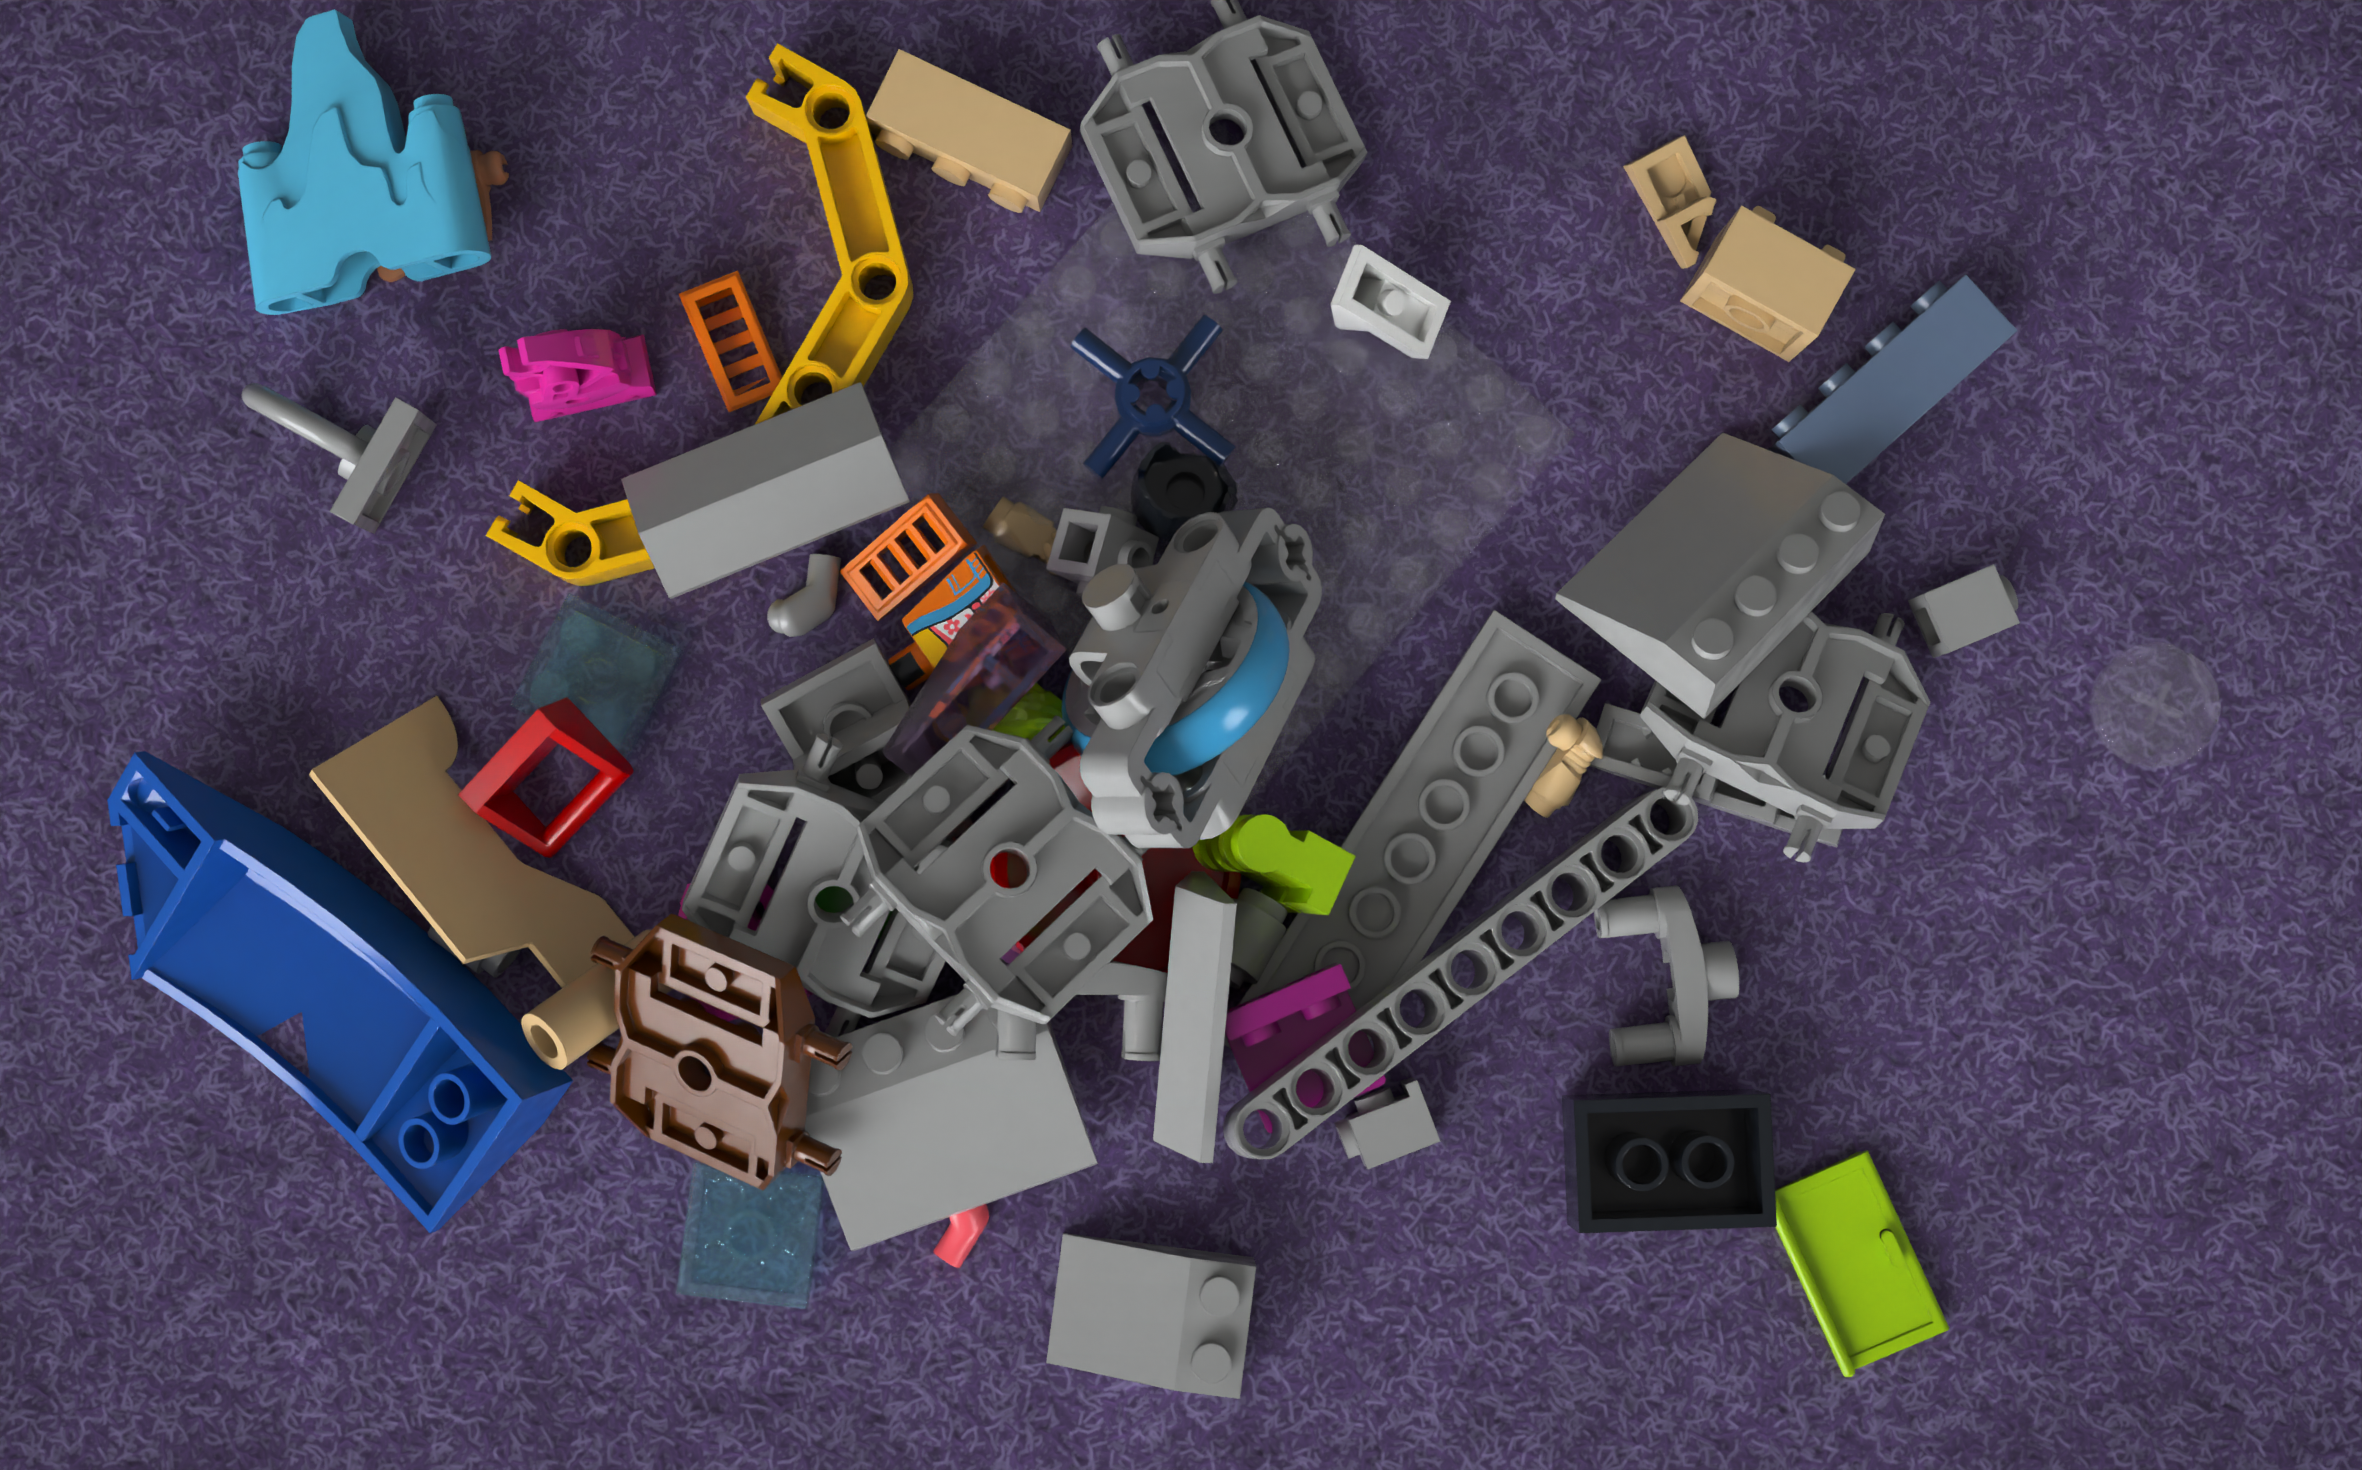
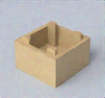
M1741 205L1714 239L1680 302L1790 362L1819 336L1856 269L1844 263L1845 254L1830 245H1825L1822 249H1819L1774 224L1776 216L1761 206H1756L1751 211Z

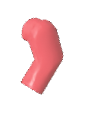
M987 1204L949 1217L951 1223L935 1247L934 1254L948 1264L960 1268L989 1221Z

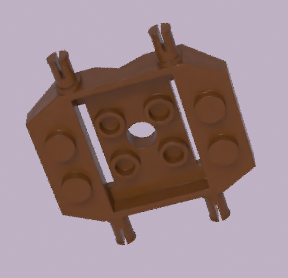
M673 913L659 922L634 949L610 940L606 936L600 937L594 943L591 950L593 955L591 961L615 970L614 1013L621 1032V1038L617 1049L606 1045L602 1041L591 1048L587 1056L589 1060L587 1065L590 1068H595L611 1075L610 1102L644 1136L762 1191L786 1168L791 1169L798 1161L823 1172L827 1176L834 1174L841 1162V1149L810 1137V1134L805 1131L811 1057L834 1067L836 1070H842L850 1060L852 1055L850 1050L853 1046L849 1042H844L819 1031L818 1026L814 1025L815 1016L796 966ZM658 982L763 1028V1037L753 1025L746 1022L730 1023L706 1012L704 1007L692 998L685 997L678 1000L658 991ZM702 1062H703V1063L705 1064V1066L708 1068V1070H709L711 1076H708L707 1074H705V1068H704Z

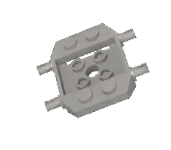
M1211 0L1210 3L1214 7L1224 29L1214 33L1184 52L1157 55L1134 65L1120 34L1112 35L1111 42L1109 37L1103 39L1097 45V49L1100 51L1108 67L1111 80L1085 115L1080 126V134L1136 253L1187 259L1194 258L1195 261L1200 262L1212 287L1213 294L1221 293L1223 288L1228 290L1238 282L1222 251L1224 245L1306 211L1311 215L1313 214L1327 247L1335 246L1337 240L1339 244L1347 240L1351 236V232L1348 230L1336 202L1340 196L1339 191L1363 163L1367 155V150L1310 32L1261 15L1247 20L1238 0ZM1151 102L1201 210L1192 212L1142 107L1143 103ZM1217 120H1232L1242 129L1244 138L1235 145L1221 144L1211 135L1210 125Z
M1811 611L1736 687L1719 728L1710 724L1717 707L1703 719L1655 680L1640 713V717L1677 762L1668 787L1664 791L1665 797L1672 801L1680 791L1676 804L1689 805L1701 774L1706 773L1794 815L1796 823L1783 852L1787 857L1791 858L1798 851L1795 861L1803 863L1811 860V854L1819 834L1824 829H1875L1886 817L1930 705V700L1905 651L1895 646L1901 630L1905 626L1904 621L1897 617L1891 624L1894 615L1882 613L1878 616V622L1871 635L1860 629L1823 623ZM1864 676L1866 678L1864 680L1860 693L1857 697V700L1855 702V705L1853 707L1845 730L1842 734V737L1840 739V742L1838 744L1830 767L1827 771V774L1825 778H1823L1822 776L1824 774L1832 751L1835 747V744L1837 742V739L1839 737L1847 714L1850 710V707L1852 705L1860 682ZM1790 686L1801 691L1807 699L1808 710L1806 712H1794L1786 708L1780 700L1779 688Z
M1057 715L1031 740L966 725L865 818L857 828L872 882L869 884L870 890L849 910L841 914L840 917L849 926L866 909H869L870 911L851 929L858 937H861L886 911H893L896 908L966 981L963 984L964 989L939 1013L935 1014L936 1019L943 1025L960 1008H964V1011L945 1028L953 1036H956L982 1009L987 1010L989 1007L1034 1022L1046 1024L1153 920L1142 865L1143 858L1141 857L1149 848L1135 847L1125 835L1122 837L1121 835L1105 834L1100 830L1093 819L1092 812L1079 802L1062 777L1049 764V759L1073 737V730L1068 725L1051 742H1048L1065 723ZM1009 779L1015 784L922 873L918 874L914 870L923 859ZM1006 852L1019 856L1027 869V877L1024 884L1012 889L1003 888L996 884L990 873V864L993 857ZM1096 869L1102 876L1006 966L1000 958L1092 870Z
M818 733L804 766L798 770L739 774L683 899L682 911L691 922L796 966L804 988L824 1001L837 1005V1009L825 1033L838 1037L839 1032L841 1036L854 1031L861 1015L874 1018L926 1003L946 960L895 908L865 972H862L890 910L886 911L861 937H858L851 929L870 910L866 909L849 926L843 922L840 915L849 910L870 890L869 884L872 880L857 828L882 803L830 783L828 776L844 745L834 737L831 738L828 745V735ZM796 817L803 819L806 822L757 930H751L747 928V925ZM951 833L914 868L918 874L922 873L957 840ZM839 886L850 893L853 901L842 912H826L815 902V897L819 891L826 887Z

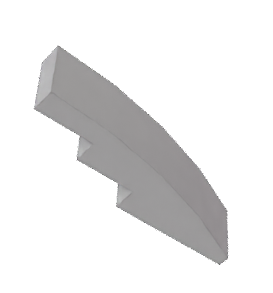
M1605 703L1596 729L1603 743V759L1595 757L1590 766L1656 789L1668 787L1677 766L1676 759L1642 720L1640 713ZM1706 773L1701 774L1692 795L1693 800L1700 804L1788 833H1792L1796 823L1794 815ZM1824 829L1820 832L1817 842L1837 848L1843 829Z

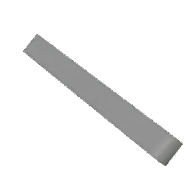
M1662 787L1629 801L1234 1104L1227 1112L1223 1123V1134L1228 1146L1236 1154L1251 1159H1272L1284 1153L1686 841L1695 831L1698 823V809L1693 798L1689 805L1676 804L1680 791L1670 801L1664 795L1667 787ZM1654 803L1661 805L1669 816L1670 825L1665 834L1657 831L1650 820V811ZM1606 840L1613 842L1621 853L1622 862L1617 872L1607 868L1601 858V849ZM1557 877L1564 879L1573 891V901L1567 911L1555 904L1552 898L1551 888ZM1508 915L1518 919L1524 928V939L1518 949L1510 947L1502 936L1501 927ZM1458 953L1466 955L1472 961L1475 968L1473 982L1468 988L1458 985L1451 974V964ZM1409 991L1417 994L1425 1006L1423 1021L1415 1028L1409 1026L1400 1014L1401 1000ZM1359 1030L1371 1037L1375 1049L1373 1059L1365 1067L1356 1065L1348 1053L1350 1038ZM1307 1070L1314 1071L1320 1076L1324 1087L1321 1100L1311 1108L1305 1106L1296 1094L1298 1078ZM1257 1109L1263 1111L1272 1123L1270 1139L1259 1148L1249 1144L1243 1132L1245 1119L1251 1112Z

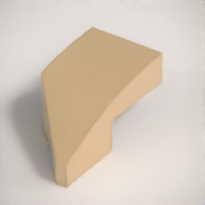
M1685 135L1623 166L1681 269L1696 264L1699 254L1696 249L1707 216L1712 215L1716 202L1715 198L1710 197L1711 190Z

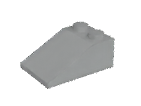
M1063 1233L1046 1363L1174 1391L1240 1399L1256 1273L1254 1257Z

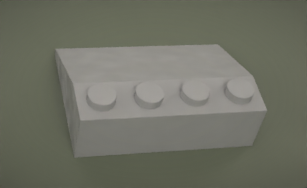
M1721 433L1556 593L1555 599L1705 719L1870 552L1885 513L1830 473Z
M954 995L835 1037L844 1042H849L853 1046L850 1050L852 1051L850 1060L842 1070H836L834 1067L811 1057L805 1131L810 1134V1137L834 1148H839L842 1151L840 1155L842 1157L841 1162L834 1174L827 1176L821 1172V1175L851 1251L859 1250L1098 1164L1050 1020L1046 1024L1037 1022L1035 1060L999 1059L995 1057L998 1009L989 1007L987 1010L982 1009L956 1036L951 1035L945 1028L964 1011V1008H960L943 1025L936 1019L935 1014L939 1013L957 996Z

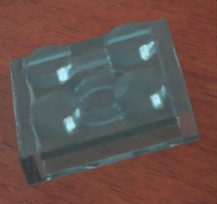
M568 593L509 706L532 716L538 708L568 697L628 761L685 651Z
M700 1161L693 1163L676 1294L806 1309L809 1306L824 1189L822 1176L783 1171L762 1191Z

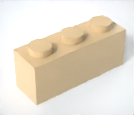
M898 49L866 114L871 132L877 135L875 143L884 151L904 160H908L912 152L934 162L931 169L941 178L959 186H965L968 179L991 189L988 194L991 200L1017 213H1022L1025 205L1041 212L1072 148L1071 129Z

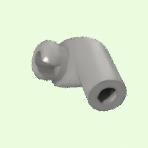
M810 554L806 587L785 600L777 599L770 605L767 620L772 630L777 633H784L789 637L802 636L831 617L836 606L841 558L823 554Z

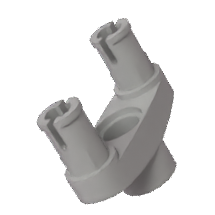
M1677 885L1651 888L1649 895L1608 900L1594 911V922L1598 938L1654 933L1661 942L1663 963H1670L1673 988L1666 989L1670 1015L1665 1017V1022L1609 1030V1045L1614 1066L1670 1061L1673 1067L1701 1063L1707 1041L1708 1001L1736 998L1739 994V970L1732 943L1730 941L1700 943L1691 909L1684 893Z
M1112 959L1076 995H1118V999L1124 1000L1121 1058L1136 1061H1160L1163 1002H1165L1168 973L1117 962ZM998 1010L995 1057L1006 1060H1035L1037 1022Z

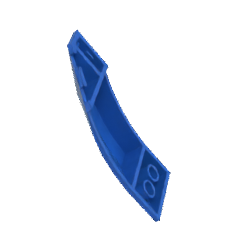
M146 751L134 752L107 800L111 826L122 827L126 863L116 864L123 916H134L138 949L135 953L128 955L131 979L143 978L202 1017L257 1058L303 1097L352 1145L429 1233L439 1230L544 1124L572 1084V1078L563 1069H554L538 1057L529 1045L521 1023L451 953L429 938L427 932L396 906L348 870L283 826ZM302 1012L309 1078L257 1036Z

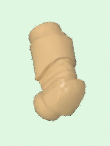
M1003 496L982 528L994 535L995 544L1025 558L1032 556L1044 562L1045 565L1048 564L1057 532L1053 527L1054 522L1024 503L1018 502L1014 504ZM1049 571V574H1050V575L1059 576V575H1057V574L1052 573V572Z
M1562 714L1554 718L1547 728L1546 735L1550 744L1558 748L1524 799L1535 812L1545 818H1548L1556 809L1570 804L1581 782L1582 774L1587 771V767L1591 765L1595 757L1603 759L1602 740L1596 728L1585 718H1578L1576 720L1570 714Z

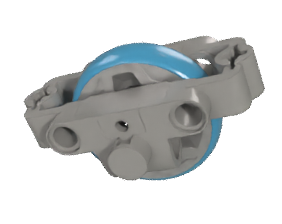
M1267 507L1199 514L1189 519L1177 530L1158 564L1135 569L1129 564L1112 565L1095 575L1084 588L1082 602L1091 613L1092 618L1069 657L1072 670L1063 692L1062 719L1065 721V728L1069 725L1073 730V737L1070 741L1081 755L1080 773L1085 786L1092 793L1091 809L1093 819L1098 828L1105 834L1125 835L1129 842L1138 848H1191L1195 846L1199 839H1210L1222 834L1232 826L1239 816L1313 669L1316 659L1314 651L1303 637L1322 596L1321 581L1312 566L1313 551L1311 541L1307 532L1300 525L1284 524L1274 509Z

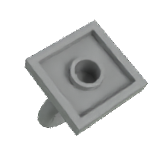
M250 383L243 388L241 394L244 404L249 408L342 458L338 468V475L347 479V482L329 512L375 534L437 426L436 423L421 411L395 397L377 430L369 425H364L356 435H353L262 384Z

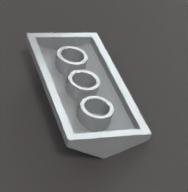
M861 382L621 479L638 534L670 599L910 502Z
M1192 871L1175 886L1153 1141L1199 1163H1213L1237 903L1205 872Z

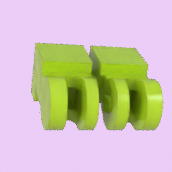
M1267 814L1239 815L1232 826L1225 832L1214 838L1199 839L1195 846H1193L1195 857L1205 868L1214 871L1239 872L1262 885L1263 888L1260 893L1275 900L1288 913L1302 912L1304 914L1316 915L1330 914L1356 857L1309 830L1288 831L1282 821L1275 816Z

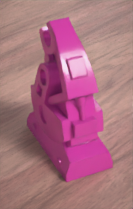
M559 329L543 332L535 336L522 337L517 340L518 348L504 346L499 349L503 373L506 376H510V379L514 381L516 391L529 399L534 422L657 395L643 334L626 338L621 337L620 334L614 331L604 329L572 331Z

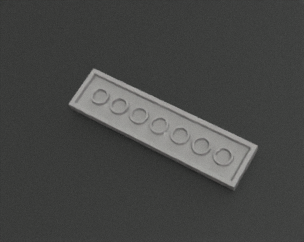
M1497 611L1491 612L1341 844L1340 848L1356 857L1330 914L1297 913L1286 929L1258 983L1249 986L1238 1005L1328 965L1341 963L1351 986L1347 991L1357 1011L1416 966L1424 957L1558 748L1550 744L1546 735L1549 724L1554 718L1562 714H1570L1576 719L1601 679ZM1225 1037L1224 1045L1230 1048L1229 1043Z

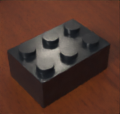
M1755 1089L1562 1095L1567 1225L1578 1233L1777 1227L1771 1094Z

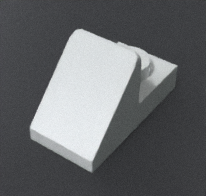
M1354 245L1332 299L1331 309L1334 324L1337 328L1368 331L1411 358L1428 359L1451 301L1365 246Z

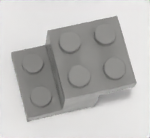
M874 638L761 699V707L793 759L794 769L798 770L804 766L816 740V735L818 733L827 734L828 745L832 737L838 739L844 745L828 776L830 783L883 803L937 753L933 741ZM970 817L967 818L952 832L953 836L957 837L973 825L972 819Z

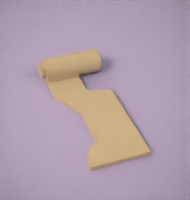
M435 696L313 768L309 776L462 964L529 947L562 989L522 1017V1029L529 1045L542 1061L554 1069H564L619 1029L614 1013L615 970L591 961L593 956L591 950L594 943L600 937L606 936L610 940L634 949L651 930H645L634 937L600 896L523 864L516 858L489 823L477 815L460 798L458 794L462 790L447 773L457 755V734L447 709L438 696ZM658 982V991L667 994L672 990V988Z

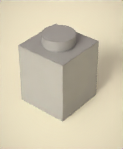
M1994 564L1908 600L1933 658L1960 649L2020 623L2015 613V610L2018 609L2016 592L2005 576H1999Z

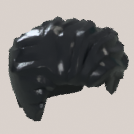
M1170 442L1159 443L1145 456L1133 477L1130 492L1132 510L1138 517L1139 524L1147 532L1167 542L1171 541L1177 530L1189 519L1207 512L1233 511L1238 501L1236 497V482L1224 464L1220 467L1206 455L1179 453L1175 447L1171 446Z

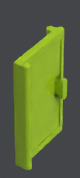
M1868 1150L1856 1152L1848 1156V1158L1775 1189L1777 1227L1775 1228L1844 1377H1852L1856 1372L1855 1369L1950 1329ZM1883 1229H1888V1230L1882 1232V1234H1881V1239H1880V1236H1879L1880 1232H1881Z

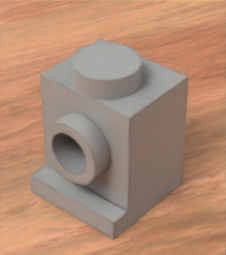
M1409 1077L1400 1081L1404 1094L1396 1097L1393 1096L1391 1088L1388 1087L1354 1100L1358 1111L1346 1115L1345 1119L1335 1122L1348 1159L1360 1155L1364 1166L1370 1169L1441 1142L1419 1083L1415 1078Z

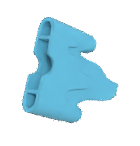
M335 9L308 17L296 36L292 61L290 123L283 148L281 144L271 141L250 143L243 147V157L238 161L240 196L255 309L259 313L267 315H280L356 299L364 293L371 273L380 266L390 270L401 268L408 278L418 282L483 265L491 259L461 110L453 105V99L448 95L429 94L421 96L413 102L414 110L408 116L409 126L406 137L398 103L391 87L365 61L356 38L352 19Z

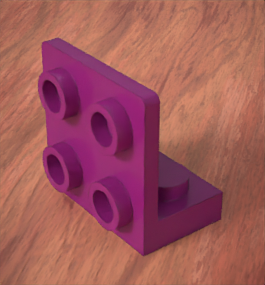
M1341 963L1328 965L1227 1010L1225 1037L1249 1092L1253 1091L1356 1012L1347 991L1351 986ZM1359 1030L1350 1038L1348 1053L1352 1061L1360 1067L1367 1066L1375 1053L1367 1034ZM1307 1070L1298 1078L1296 1094L1305 1106L1310 1108L1315 1106L1322 1098L1324 1092L1323 1082L1314 1071ZM1385 1075L1381 1076L1357 1096L1382 1086L1386 1081ZM1258 1110L1267 1132L1272 1133V1123L1269 1117L1263 1111Z

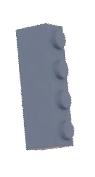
M1964 275L1948 289L1939 280L1910 306L1918 316L1901 330L1893 321L1864 346L1872 357L1861 367L1854 371L1846 363L1818 387V390L1826 398L1808 413L1800 404L1771 430L1779 440L1767 450L1830 473L1847 484L2018 330L1967 275Z

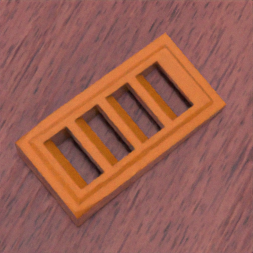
M737 270L679 293V297L728 413L772 396L782 379V375L739 271ZM734 294L739 306L707 319L703 318L700 307ZM744 318L748 330L716 343L713 342L709 331ZM754 341L758 351L757 354L723 367L719 357L720 354ZM764 365L770 383L745 392L765 379L763 378L733 390L729 378Z
M929 493L839 572L875 619L880 621L975 546L977 542L939 493ZM924 521L929 523L945 544L939 552L936 551L918 527ZM907 535L927 560L921 567L918 566L900 542ZM888 550L891 551L910 576L903 583L882 558V555ZM870 565L874 567L892 591L884 599L862 572Z

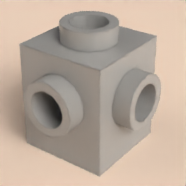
M1101 506L1099 513L1063 508L1046 570L1077 583L1076 594L1082 597L1084 588L1089 581L1100 571L1112 565L1129 564L1133 569L1153 565L1159 537L1136 527L1138 518L1136 515L1117 508Z

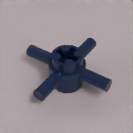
M1203 315L1167 360L1164 358L1148 357L1131 364L1086 327L1075 337L1070 348L1116 383L1115 405L1120 418L1083 462V465L1098 478L1103 479L1139 434L1158 437L1175 430L1220 467L1234 452L1235 445L1190 410L1191 388L1187 375L1223 332V329L1213 319ZM1158 381V386L1166 390L1169 398L1174 399L1171 400L1165 410L1162 405L1154 403L1145 412L1135 404L1140 398V391L1144 388L1145 382Z

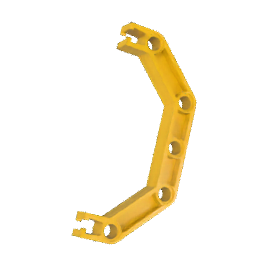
M778 43L769 56L770 63L776 74L773 81L783 87L790 76L809 89L801 107L793 108L769 97L766 92L769 84L759 78L753 83L746 95V99L756 116L807 144L842 277L755 424L802 406L801 396L803 391L815 382L829 384L832 386V393L859 382L864 387L910 309L913 300L912 280L872 133L866 119L864 107L856 90L846 81ZM840 107L850 112L848 120L836 129H827L819 125L821 116L831 108ZM877 275H887L894 278L896 285L894 291L888 297L874 300L864 295L865 286L871 278ZM518 480L509 496L521 503L519 510L530 515L536 505L554 518V525L548 530L542 545L539 547L517 539L518 533L508 528L510 521L500 515L496 517L485 535L564 581L577 586L595 585L654 569V565L638 534L628 499L575 513ZM578 537H589L592 551L588 560L578 567H568L565 560V551L569 543Z

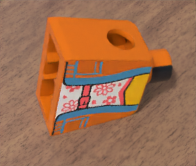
M982 545L969 554L902 619L903 625L914 642L889 658L888 662L896 678L909 691L937 673L951 694H955L1038 658L1052 644L986 546Z

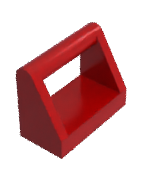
M566 697L538 708L458 795L477 815L544 857L552 858L634 771L631 764ZM559 743L600 771L545 827L513 791Z

